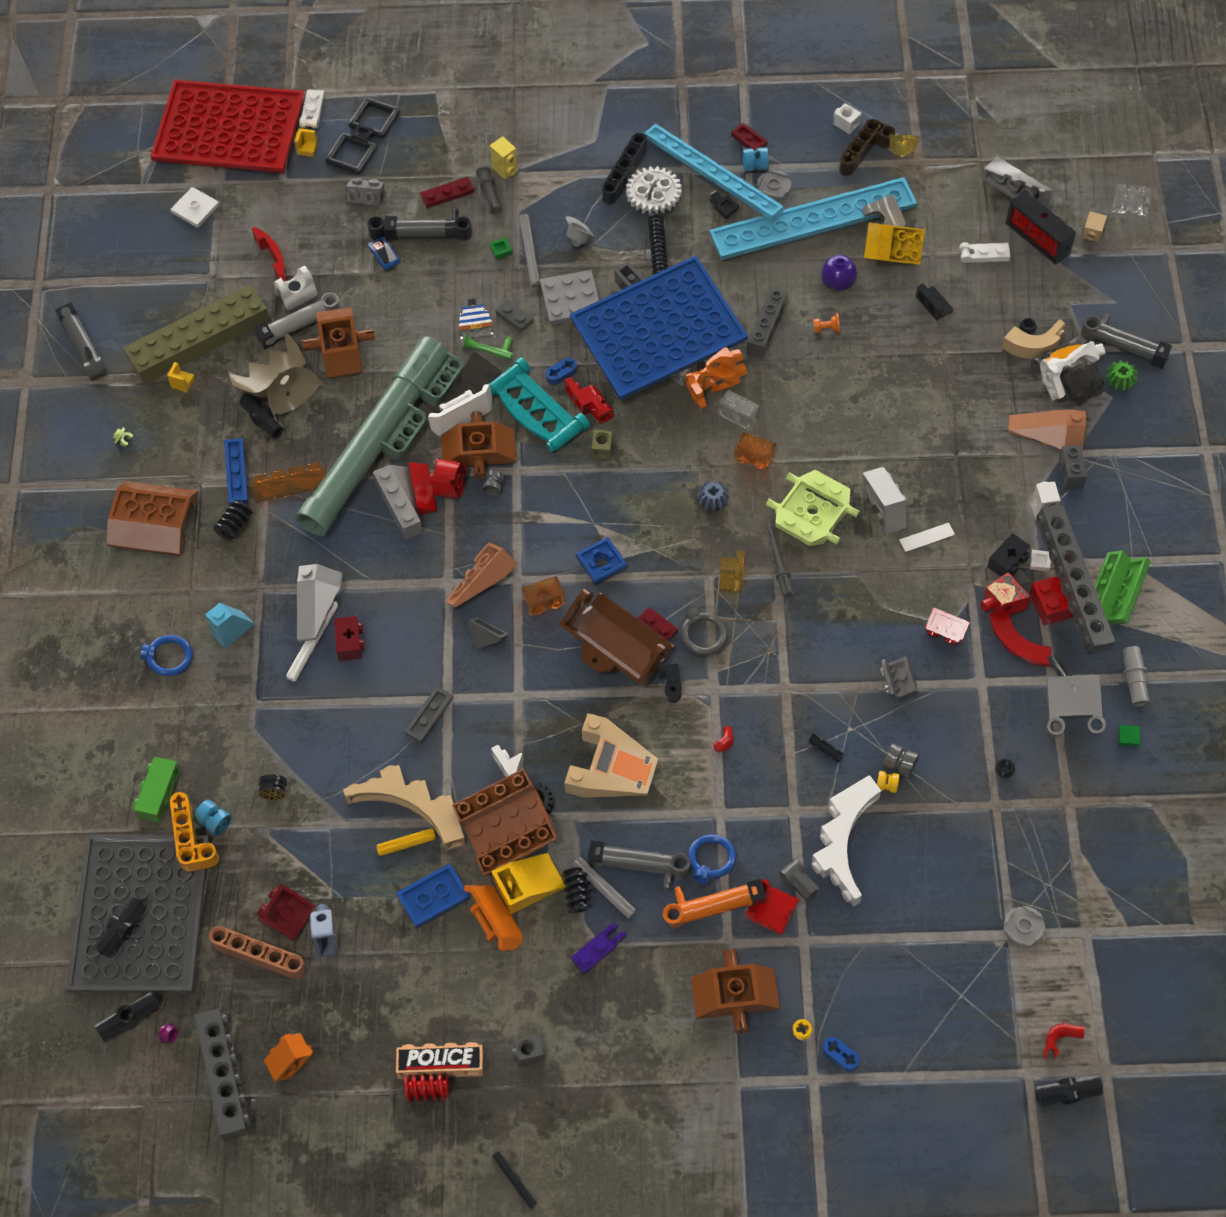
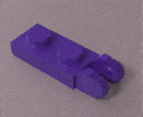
M616 922L610 924L603 932L601 931L571 957V961L584 974L593 969L626 938L627 934L624 931L616 935L612 941L608 938L617 929L618 925Z

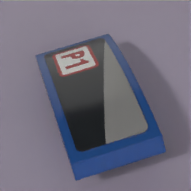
M383 237L368 244L369 250L376 256L378 263L385 270L401 263L392 247Z

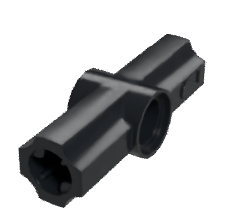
M247 393L243 394L239 403L248 412L257 427L261 426L271 438L280 437L284 431V426L277 419L275 421L271 409L266 404H262L256 397Z
M132 897L119 914H115L110 918L106 931L95 943L94 949L109 958L121 941L131 936L135 923L146 911L147 906L139 899Z
M150 992L130 1005L120 1006L115 1014L94 1026L103 1042L126 1029L135 1028L139 1021L156 1012L160 1007ZM132 1014L130 1019L123 1020L125 1015Z
M1098 1075L1080 1079L1068 1077L1059 1080L1057 1083L1037 1086L1035 1088V1096L1039 1106L1056 1103L1073 1104L1083 1098L1099 1096L1104 1093L1103 1084Z

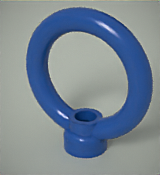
M176 635L159 637L150 645L143 644L141 650V659L147 661L152 671L162 676H175L184 672L190 666L193 658L190 644L184 638ZM165 643H176L185 651L184 661L175 668H162L154 660L156 649Z
M709 834L701 836L691 844L688 851L690 866L695 871L693 878L701 884H708L710 878L725 876L733 869L736 863L734 846L729 840L720 835ZM713 842L722 845L728 852V861L725 866L718 870H711L704 865L700 866L696 860V852L703 844Z

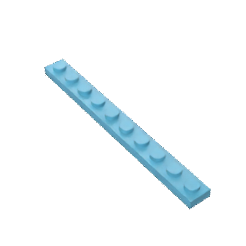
M653 125L644 133L647 140L771 221L783 212L781 204L659 125Z

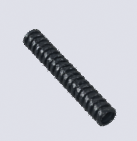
M652 214L648 217L653 275L668 269L663 216L660 214Z

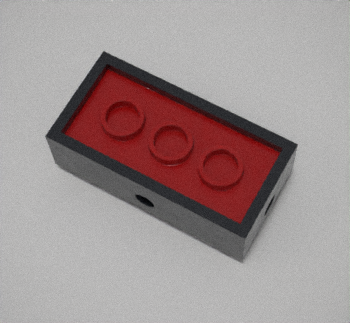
M1027 191L1022 192L1010 201L1005 224L1055 265L1071 254L1076 235L1072 227L1064 223L1060 217L1053 214Z

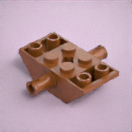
M352 307L317 312L319 336L318 338L303 339L304 351L319 348L322 350L327 379L363 373L358 344L363 341L375 340L374 329L355 330Z
M475 411L471 413V423L457 424L441 435L442 459L465 463L466 466H473V477L475 479H479V472L481 479L485 478L484 465L516 463L514 430L495 421L482 422V412L477 411V418Z
M729 949L723 951L725 967L712 968L691 978L696 1019L732 1015L734 1032L740 1034L741 1025L742 1033H746L748 1028L745 1014L780 1010L774 968L758 964L738 965L736 949H731V957Z

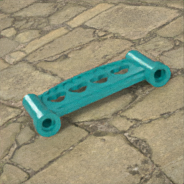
M519 357L514 361L513 366L488 384L490 385L492 396L499 395L512 417L529 432L547 441L545 446L551 453L556 452L581 431L585 432L591 427L590 422L582 413L572 417L527 375L531 372V368L525 359ZM522 387L517 399H513L512 394L507 393L509 389ZM534 399L529 410H525L523 405H519V402L522 400ZM546 410L541 421H536L535 417L530 415L535 411ZM558 421L555 431L549 433L547 428L542 426L544 423Z

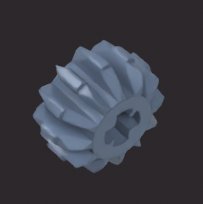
M712 480L710 484L705 481L704 486L699 488L697 498L700 506H705L706 511L712 508L714 512L716 508L722 510L723 506L727 505L729 493L726 485L722 486L721 481L715 483Z

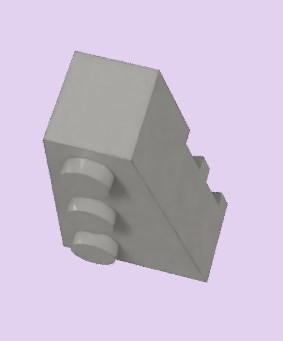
M884 467L864 472L863 487L872 506L876 505L880 512L877 514L879 520L883 519L885 534L907 528L906 506H908L906 496L900 492L899 485L893 482L891 473H887Z

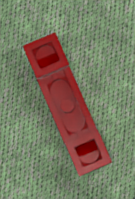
M252 227L254 240L260 250L268 248L276 262L273 264L275 276L277 279L282 278L283 281H286L285 265L279 247L267 233L257 227Z

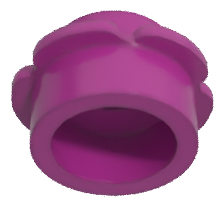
M168 1023L167 1026L164 1025L160 1028L159 1037L162 1043L171 1044L176 1040L178 1029L172 1023Z

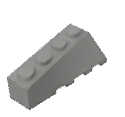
M996 156L984 168L982 180L1012 199L1027 191L1042 205L1047 206L1051 202L1053 190L1013 167L1005 160Z
M388 465L373 471L375 484L404 539L407 540L421 534V522L409 467Z

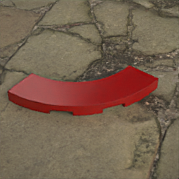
M990 612L989 619L992 630L1007 651L1014 656L1026 660L1027 663L1052 667L1047 659L1052 655L1051 647L1034 644L1022 637L1014 628L1010 615L1000 617L995 612Z

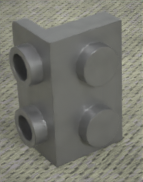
M361 178L350 179L346 185V202L379 206L380 195L384 190V182H379L376 179L369 181L362 180Z
M907 656L890 663L886 660L881 661L882 668L880 670L887 682L885 689L888 696H892L896 701L918 693Z

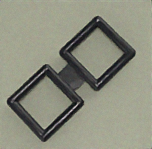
M365 98L348 123L349 127L355 130L351 135L346 133L340 135L325 158V163L355 174H361L377 149L375 143L369 142L372 136L384 138L399 115L400 109L371 98ZM368 105L391 113L380 131L357 123ZM345 141L368 148L357 167L334 159Z

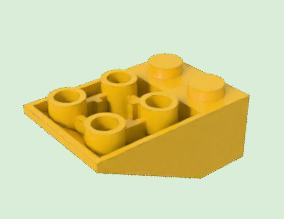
M868 223L864 258L920 265L925 229Z
M548 853L510 862L492 871L493 881L510 914L516 913L557 893L565 887Z

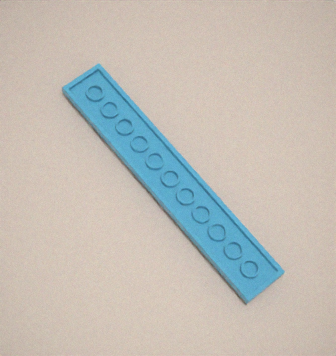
M903 177L785 209L772 221L763 215L711 229L709 235L722 261L879 218L880 216L875 214L864 216L861 209L888 195L895 196L901 211L917 207V201Z

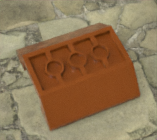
M126 481L118 486L108 516L107 546L180 556L185 541L182 531L189 508H195L199 491Z
M524 768L452 804L459 822L464 826L477 854L476 860L484 876L557 840L551 819Z

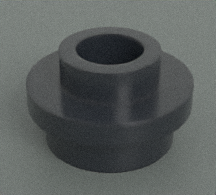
M1025 318L1020 322L1019 329L1032 335L1036 332L1037 325L1033 319Z
M1001 759L995 765V772L1001 778H1010L1015 773V765L1009 759ZM1005 767L1008 771H1003L1001 768Z

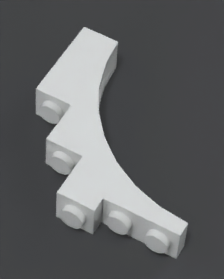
M870 775L830 798L828 810L835 819L823 825L820 832V839L827 847L813 854L811 864L815 873L820 874L823 879L830 875L832 883L835 886H839L842 890L843 898L846 902H850L853 907L860 903L862 895L854 883L849 869L847 844L850 832L857 819L870 805L880 798L881 790Z

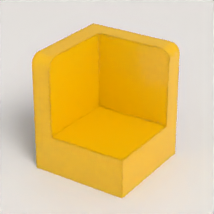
M299 128L295 138L297 155L314 157L318 146L316 131Z
M174 362L167 375L171 388L187 393L195 380L194 374L181 371L179 364Z

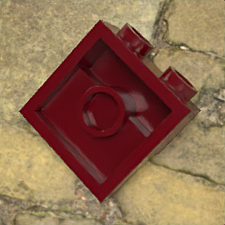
M281 883L278 888L274 886L267 897L270 900L267 905L263 903L256 914L259 915L257 921L272 931L276 930L289 940L294 941L316 905Z

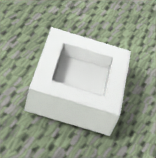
M1032 550L1030 570L1049 572L1051 563L1049 552Z

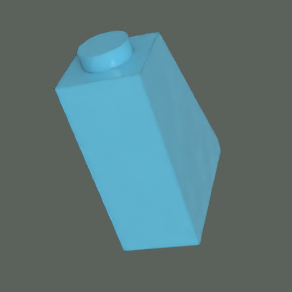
M219 603L205 614L213 637L225 649L255 625L242 611Z

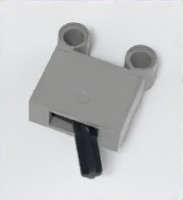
M1058 653L1050 655L1047 659L1059 677H1047L1046 679L1049 718L1046 726L1047 733L1052 737L1062 735L1065 730V723L1061 718L1091 717L1087 722V731L1091 735H1100L1106 727L1105 720L1102 718L1100 675L1072 676ZM1053 722L1059 723L1061 730L1053 732L1050 729V724ZM1091 722H1100L1101 729L1098 731L1093 730Z

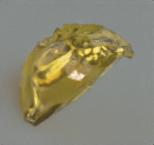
M891 133L889 134L890 147H887V149L898 156L911 154L918 145L920 137L909 134L893 135Z

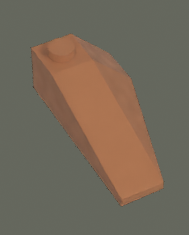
M1065 409L1009 415V433L1028 440L1040 441L1045 446H1054L1059 451H1061L1062 446L1081 445L1083 452L1086 411Z
M489 542L474 559L476 563L471 570L468 569L464 574V582L457 584L446 602L454 608L511 574L517 562L503 548Z

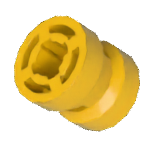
M879 771L877 786L881 791L889 790L890 793L896 794L899 774H887L885 771Z

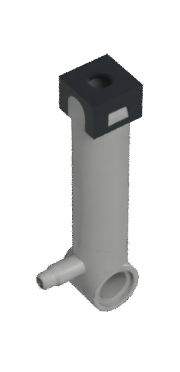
M329 292L324 294L321 300L268 325L266 322L255 326L259 342L264 350L276 345L275 341L284 337L285 332L291 334L316 322L317 312L341 309L339 298L335 293Z

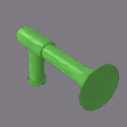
M467 333L462 351L466 348H474L511 360L513 353L508 350L513 342V338L506 337L502 349L478 343L469 337V333Z

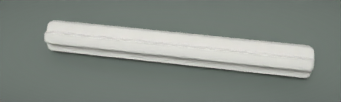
M336 601L332 602L333 607L326 614V621L317 640L305 641L286 674L288 680L295 682L298 679L338 607Z

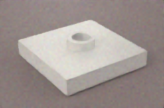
M192 187L170 210L172 214L199 228L220 204L217 200Z

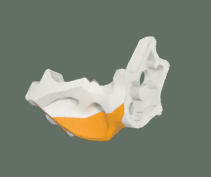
M1090 341L1088 344L1067 346L1053 352L1049 358L1043 359L1040 362L1041 381L1047 387L1052 401L1065 396L1060 380L1061 372L1070 370L1082 372L1100 359V356L1106 354L1103 344L1095 345L1093 341Z

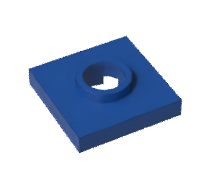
M609 537L576 553L577 560L595 585L628 568L627 563ZM600 558L608 561V564L602 566V568L597 567L595 564L596 560Z

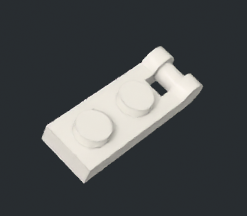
M307 89L303 113L300 118V128L309 126L318 129L325 96L324 90Z
M964 242L959 245L960 252H962L961 261L963 263L1010 261L1008 243L969 244Z

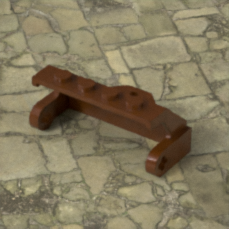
M587 588L583 589L559 623L561 627L584 643L581 647L583 662L598 673H611L621 670L638 684L646 685L652 675L658 670V666L664 665L676 646L603 593H599L592 605L586 608L593 597V593Z

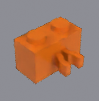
M301 1033L295 1035L286 1034L280 1038L277 1046L269 1051L270 1054L264 1059V1062L274 1082L286 1080L295 1075L311 1057L313 1050L310 1045L307 1046Z

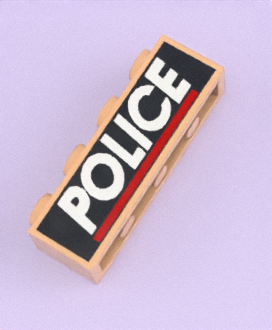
M475 1042L457 1046L455 1043H447L444 1046L425 1044L423 1047L407 1044L397 1048L396 1074L398 1079H404L405 1075L408 1079H411L412 1075L420 1078L421 1074L425 1078H429L430 1074L433 1075V1078H437L438 1074L446 1077L447 1073L449 1077L483 1076L482 1045H478Z

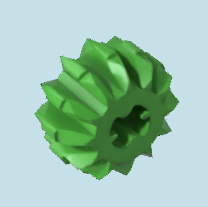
M1121 360L1118 363L1113 362L1106 372V381L1109 382V387L1115 386V391L1118 388H1121L1122 391L1126 388L1130 390L1136 384L1138 375L1137 370H1134V365H1129L1128 361L1126 363H1123Z

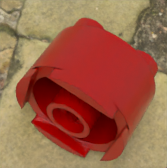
M436 459L434 474L431 473L429 478V484L433 485V495L453 499L460 498L466 485V481H463V475H467L465 463Z

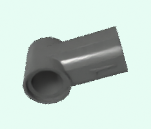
M796 859L779 871V875L784 883L792 886L805 901L811 900L820 890L806 874L803 865Z

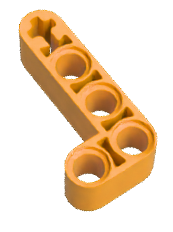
M174 793L170 798L176 854L182 869L191 872L214 867L219 861L215 846L211 843L197 845L191 803L185 793ZM187 820L185 824L179 825L181 821ZM184 839H190L187 843H181ZM207 853H213L208 858L204 857ZM187 857H192L190 861L184 862Z

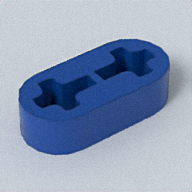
M566 358L549 367L546 371L547 382L556 385L573 376L577 372L576 361L572 358Z
M830 1037L825 1040L823 1052L826 1057L847 1072L857 1069L860 1058L854 1050L836 1037ZM836 1044V1045H837L836 1050H837L838 1052H836L835 1050H833L832 1052H830V1051H829V1045L832 1046V1045ZM843 1056H845L847 1059H850L851 1057L854 1058V1065L852 1063L847 1065L846 1059Z

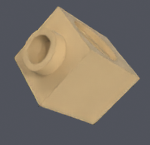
M1090 211L1082 238L1099 242L1107 216Z

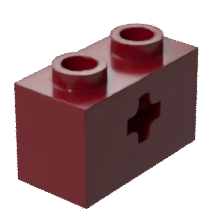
M357 616L334 618L338 660L362 659L361 651H365L364 639L361 640L360 634H364L363 623H359Z

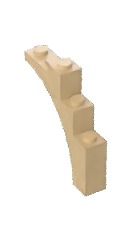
M390 765L380 770L382 778H372L365 783L352 784L343 789L347 804L360 801H384L401 805L419 814L437 832L446 851L465 846L462 829L452 806L451 795H442L431 801L425 780H416L405 786L399 765Z

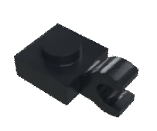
M716 190L710 194L712 196L710 202L715 205L714 209L725 219L739 210V205L728 195L723 198Z

